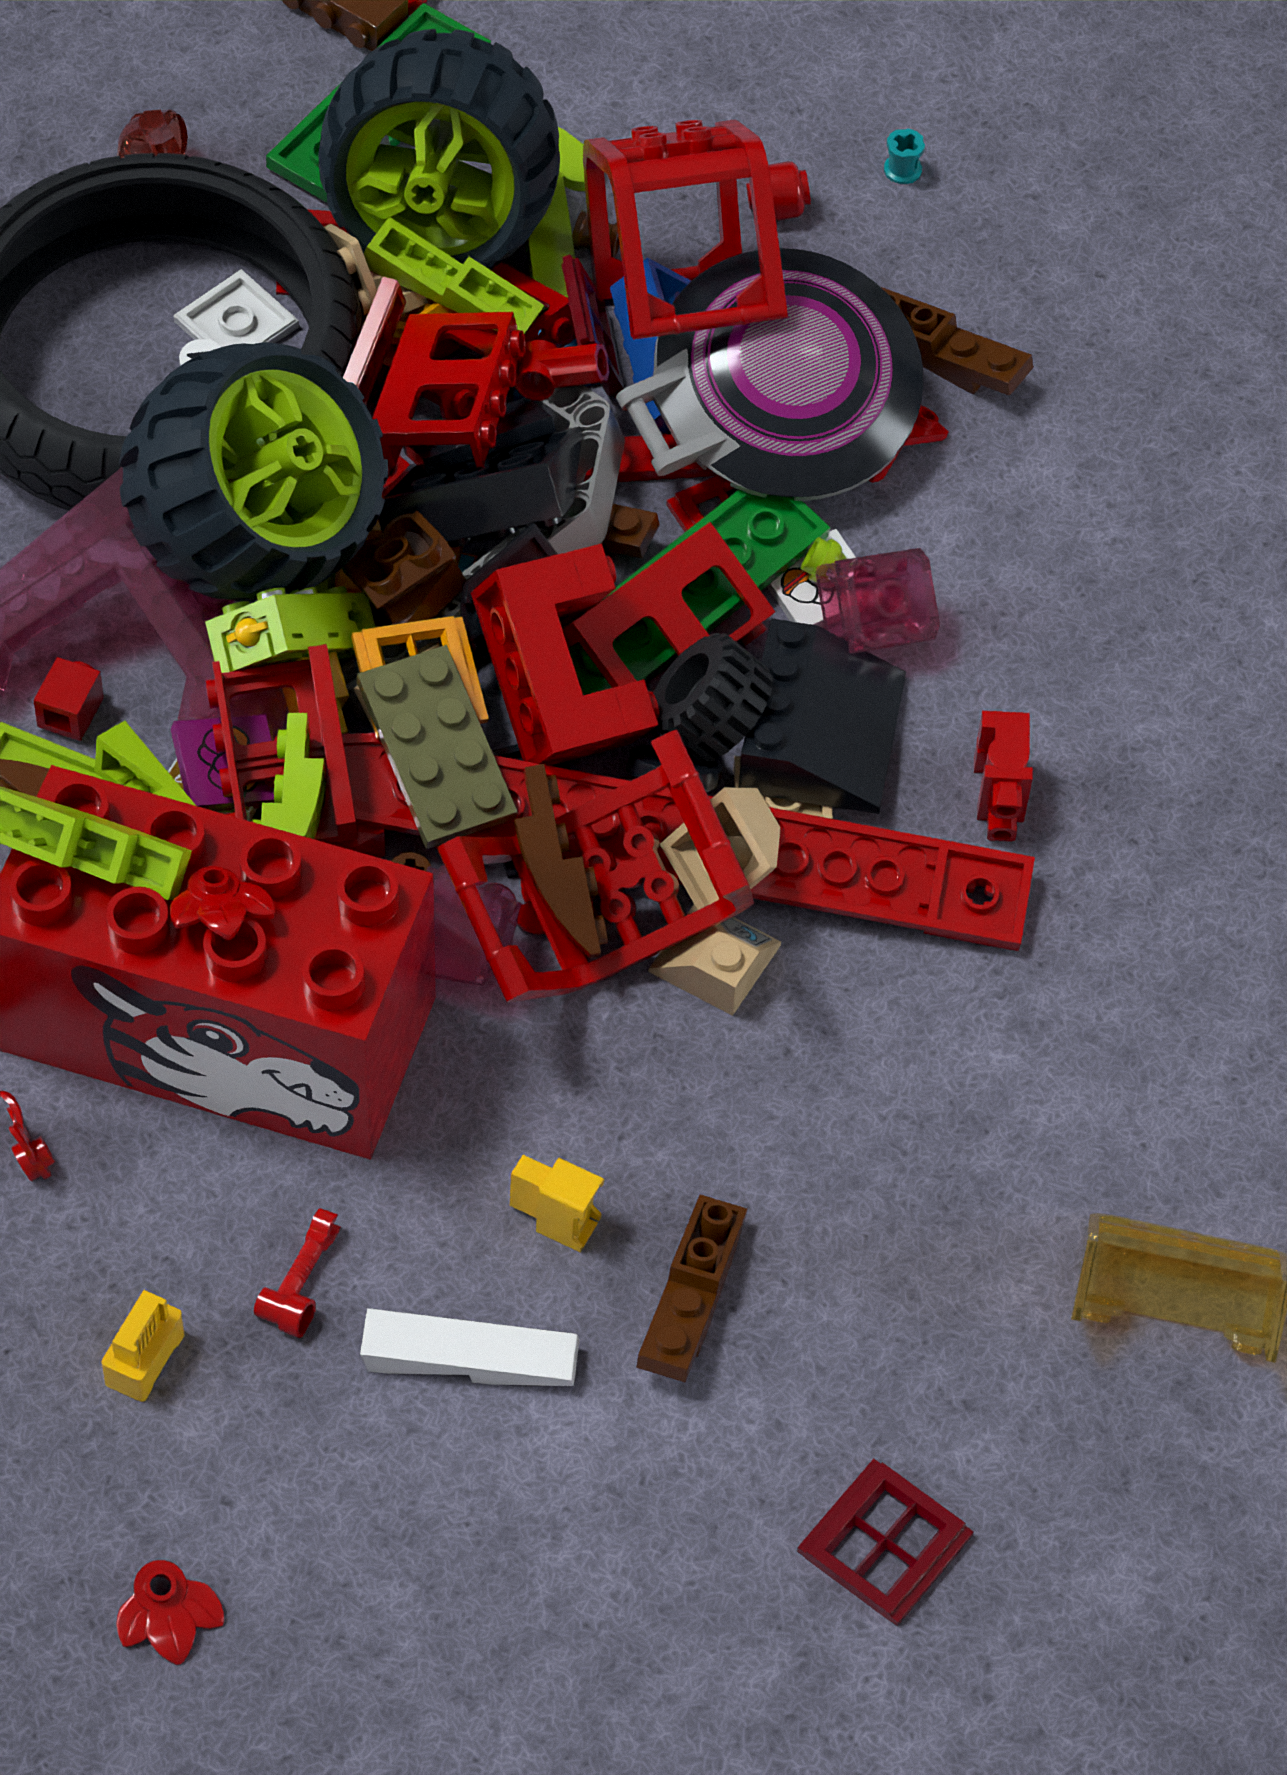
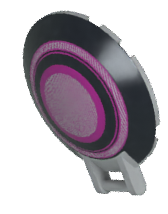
M780 248L788 311L787 318L685 332L678 335L658 336L655 344L653 376L624 388L617 394L616 399L622 410H628L654 458L651 464L658 476L667 475L696 462L704 470L709 468L714 473L730 481L731 487L766 498L768 494L794 497V501H806L835 496L854 489L880 473L895 458L897 452L906 442L919 414L924 386L922 359L915 335L898 305L876 282L842 261L812 251ZM758 250L727 258L699 274L673 301L672 305L675 307V314L682 315L737 307L736 296L760 275ZM654 401L678 446L669 449L645 403Z

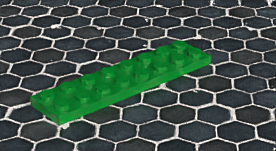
M738 490L619 584L610 594L709 522L712 523L754 583L762 591L803 558L818 537L825 540L829 536L831 527L803 501H794V497L767 494L766 498ZM717 567L709 568L686 585L681 592L683 600L708 634L745 604L723 572ZM642 618L613 641L615 652L636 681L645 680L646 684L678 657V654L650 618ZM579 642L569 648L583 695L612 688Z

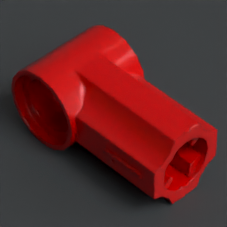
M545 340L531 341L526 344L525 355L520 359L515 389L527 399L542 401L551 397L555 388L607 382L609 376L608 354L604 345L598 343L558 348L553 343Z

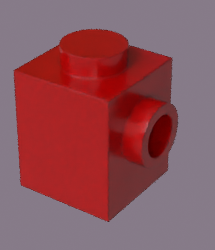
M57 657L33 700L37 727L81 741L104 699L101 671L94 669L85 662H72Z

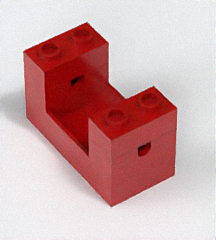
M602 543L497 569L471 592L523 761L548 766L630 745L658 726V703L655 695L647 690L645 680L583 695L559 618L589 611L616 589L614 584L616 582L615 566L609 556H605Z

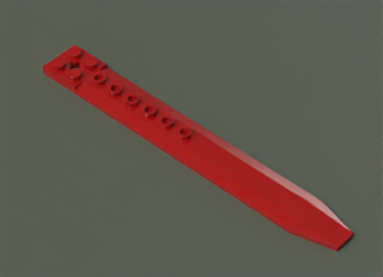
M375 733L342 734L356 824L420 836L381 740H376ZM494 755L517 809L516 819L532 816L524 778L525 767L540 764ZM544 765L546 776L555 774L561 803L552 805L555 818L630 782L623 779ZM275 779L267 780L265 784L274 788ZM666 788L634 804L644 827L651 829L658 836L659 848L657 852L666 871L677 878L679 885H683L660 846V843L684 823L669 788ZM769 807L781 827L777 867L751 889L753 899L923 930V934L1019 951L1035 857ZM617 813L591 825L601 848L608 850L615 857L616 866L623 861L636 860L624 848L623 841L626 832ZM515 819L467 835V837L516 836ZM573 834L568 837L570 851L562 852L563 860L583 855ZM976 886H982L985 888V895L992 897V900L984 902L983 905L975 904L973 899L968 898L966 892L973 893Z

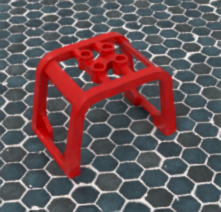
M736 119L716 122L715 127L703 126L702 120H686L675 123L676 132L662 133L658 132V126H641L631 129L632 138L608 141L605 137L584 140L583 168L593 284L602 300L612 298L610 287L624 276L630 333L633 340L746 325L788 317L770 170L763 143L758 135ZM604 172L608 175L612 186L622 261L611 256ZM749 178L760 275L736 296L737 307L676 315L675 307L672 304L647 292L634 193L716 182L720 242L698 260L697 266L670 269L692 281L711 266L742 253L737 179Z
M678 730L668 732L651 741L661 763L659 767L555 818L556 824L565 822L568 837L574 834L583 853L584 868L592 866L594 868L598 892L602 899L601 913L605 919L615 923L625 945L613 952L589 962L586 955L563 932L542 902L529 876L520 851L517 835L512 837L486 838L458 836L437 847L455 887V892L461 900L485 953L486 960L490 964L507 1003L565 995L588 987L736 916L754 904L750 886L730 845L731 842L724 832ZM666 788L670 790L719 897V900L685 916L676 897L679 892V882L673 874L666 871L657 852L659 848L658 836L651 829L644 827L634 804ZM617 813L626 832L623 841L624 848L628 854L636 858L633 861H623L617 866L615 857L608 850L601 848L591 825ZM513 861L562 970L535 972L517 945L503 947L476 886L488 882L484 864ZM644 881L645 894L651 900L658 902L668 925L642 937L633 919L636 913V903L623 890L626 888H637Z

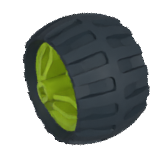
M436 29L416 31L408 34L402 42L399 39L391 40L370 52L356 68L348 73L339 85L329 104L322 124L318 153L319 173L322 187L327 193V204L339 228L344 227L351 236L359 241L363 254L368 244L389 217L458 262L464 264L466 259L471 257L488 269L496 261L504 260L512 255L530 237L546 214L557 185L560 168L559 130L552 105L547 99L543 100L544 93L541 83L528 67L523 68L513 59V54L510 50L497 42L492 45L475 38V33L454 30L452 33H436ZM388 136L412 145L415 149L390 146ZM463 160L490 164L492 174L464 163Z
M267 342L233 344L213 349L190 359L173 370L149 393L133 417L129 428L132 431L127 435L122 446L119 466L123 467V483L119 490L122 506L127 507L134 525V529L131 530L139 545L141 547L145 546L158 561L156 566L170 578L189 584L190 590L211 598L254 603L258 601L257 594L265 590L285 588V593L290 594V592L295 590L300 591L305 588L315 587L338 572L357 554L365 543L369 532L376 525L385 502L381 497L383 486L388 479V460L383 457L380 441L383 434L377 418L372 419L362 401L365 398L353 382H347L335 371L336 366L322 357L301 354L300 348L285 344Z

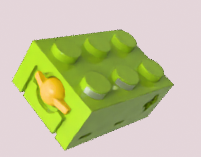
M344 586L321 591L319 594H317L315 587L305 588L300 591L295 590L290 592V594L285 593V588L265 590L257 594L258 601L251 604L249 601L226 605L222 608L223 615L205 621L214 661L220 662L222 673L294 662L297 659L309 657L308 647L327 644L328 653L337 652L339 662L356 656L351 639L352 633L361 632L362 629L375 628L369 599L363 593H347V589Z

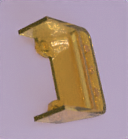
M1092 1213L1089 1216L1071 1319L1081 1321L1082 1317L1092 1321L1108 1323L1111 1322L1112 1316H1120L1123 1314V1311L1223 1331L1224 1337L1233 1341L1231 1346L1233 1349L1253 1355L1262 1354V1349H1264L1265 1360L1276 1363L1287 1313V1254L1268 1247L1110 1214Z

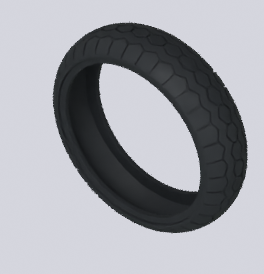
M138 153L124 155V158L113 156L91 161L90 164L86 162L51 175L24 190L0 208V335L12 311L22 298L50 273L70 261L88 253L124 243L154 240L190 242L229 252L257 266L275 279L290 294L308 323L309 329L301 348V354L316 355L324 358L336 366L335 371L339 375L344 376L363 328L361 304L353 276L348 273L344 260L337 253V250H339L337 244L313 214L288 193L250 172L219 161L196 156L189 157L188 155L158 153L155 156L154 153ZM0 370V473L26 492L56 507L92 518L132 523L127 507L122 506L119 490L123 483V467L119 466L122 446L127 436L90 431L51 416L21 395Z

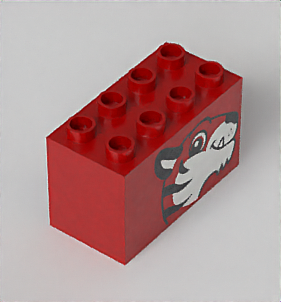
M51 765L36 797L98 816L192 850L179 894L188 889V879L195 871L208 866H219L232 871L239 881L256 884L266 890L273 899L275 915L270 919L246 916L239 931L231 940H226L216 934L201 921L188 927L175 928L170 916V906L173 900L164 899L155 890L140 886L133 887L126 883L114 884L71 866L59 867L12 848L0 873V1051L371 1160L436 998L433 873Z

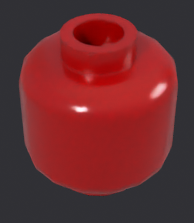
M792 161L768 164L776 221L800 217L804 212V205L811 204L806 170H799L798 166ZM747 183V197L749 208L751 210L753 209L750 183Z

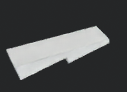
M367 1308L360 1355L369 1372L469 1375L472 1383L491 1385L574 1386L579 1337L573 1333Z

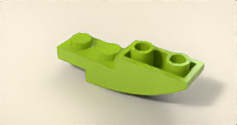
M288 713L287 730H278L277 757L278 759H285L284 775H275V803H262L261 820L253 819V822L314 839L325 801L327 773L324 759L309 758L311 730L307 713Z

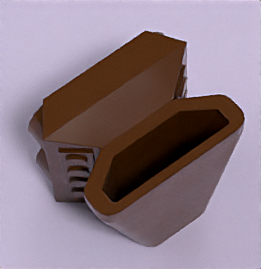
M418 511L413 514L400 515L393 519L384 528L381 536L375 540H366L357 554L342 568L349 579L369 599L373 619L380 627L433 619L462 592V585L466 581L455 561L456 555L444 537ZM405 642V643H398L397 645H398L399 647H401V646H403L404 644H406V642Z

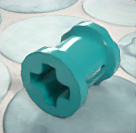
M897 129L890 133L887 138L889 158L884 163V173L892 182L898 184L913 183L922 174V164L919 158L925 151L923 136L913 129Z

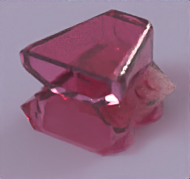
M921 548L838 560L835 563L822 564L816 568V580L824 628L848 641L850 654L936 639L940 621L930 561Z
M445 865L438 869L428 866L427 872L433 873L435 978L484 986L491 975H495L489 962L486 960L485 953L461 900L455 892V887ZM493 882L487 883L483 887L476 886L503 947L512 945L522 903L518 902L514 893L503 884Z

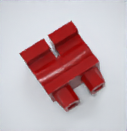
M982 710L974 753V773H983L977 804V820L987 821V839L990 841H1015L1017 822H1024L1033 780V767H1027L1030 755V713Z

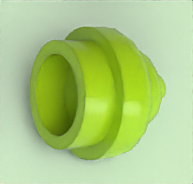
M818 537L809 548L801 565V569L809 573L808 579L815 583L825 584L831 579L839 581L849 577L851 574L841 545L833 539L825 541Z

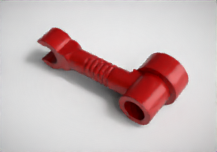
M322 1208L317 1210L306 1233L305 1243L279 1289L275 1291L264 1287L259 1293L254 1305L255 1316L277 1324L281 1332L297 1338L304 1336L314 1318L316 1302L299 1293L322 1252L327 1251L340 1231L341 1226L334 1224L338 1214Z

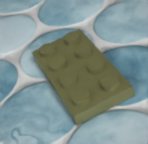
M447 645L357 674V685L426 849L443 844L458 836H467L516 819L517 809Z

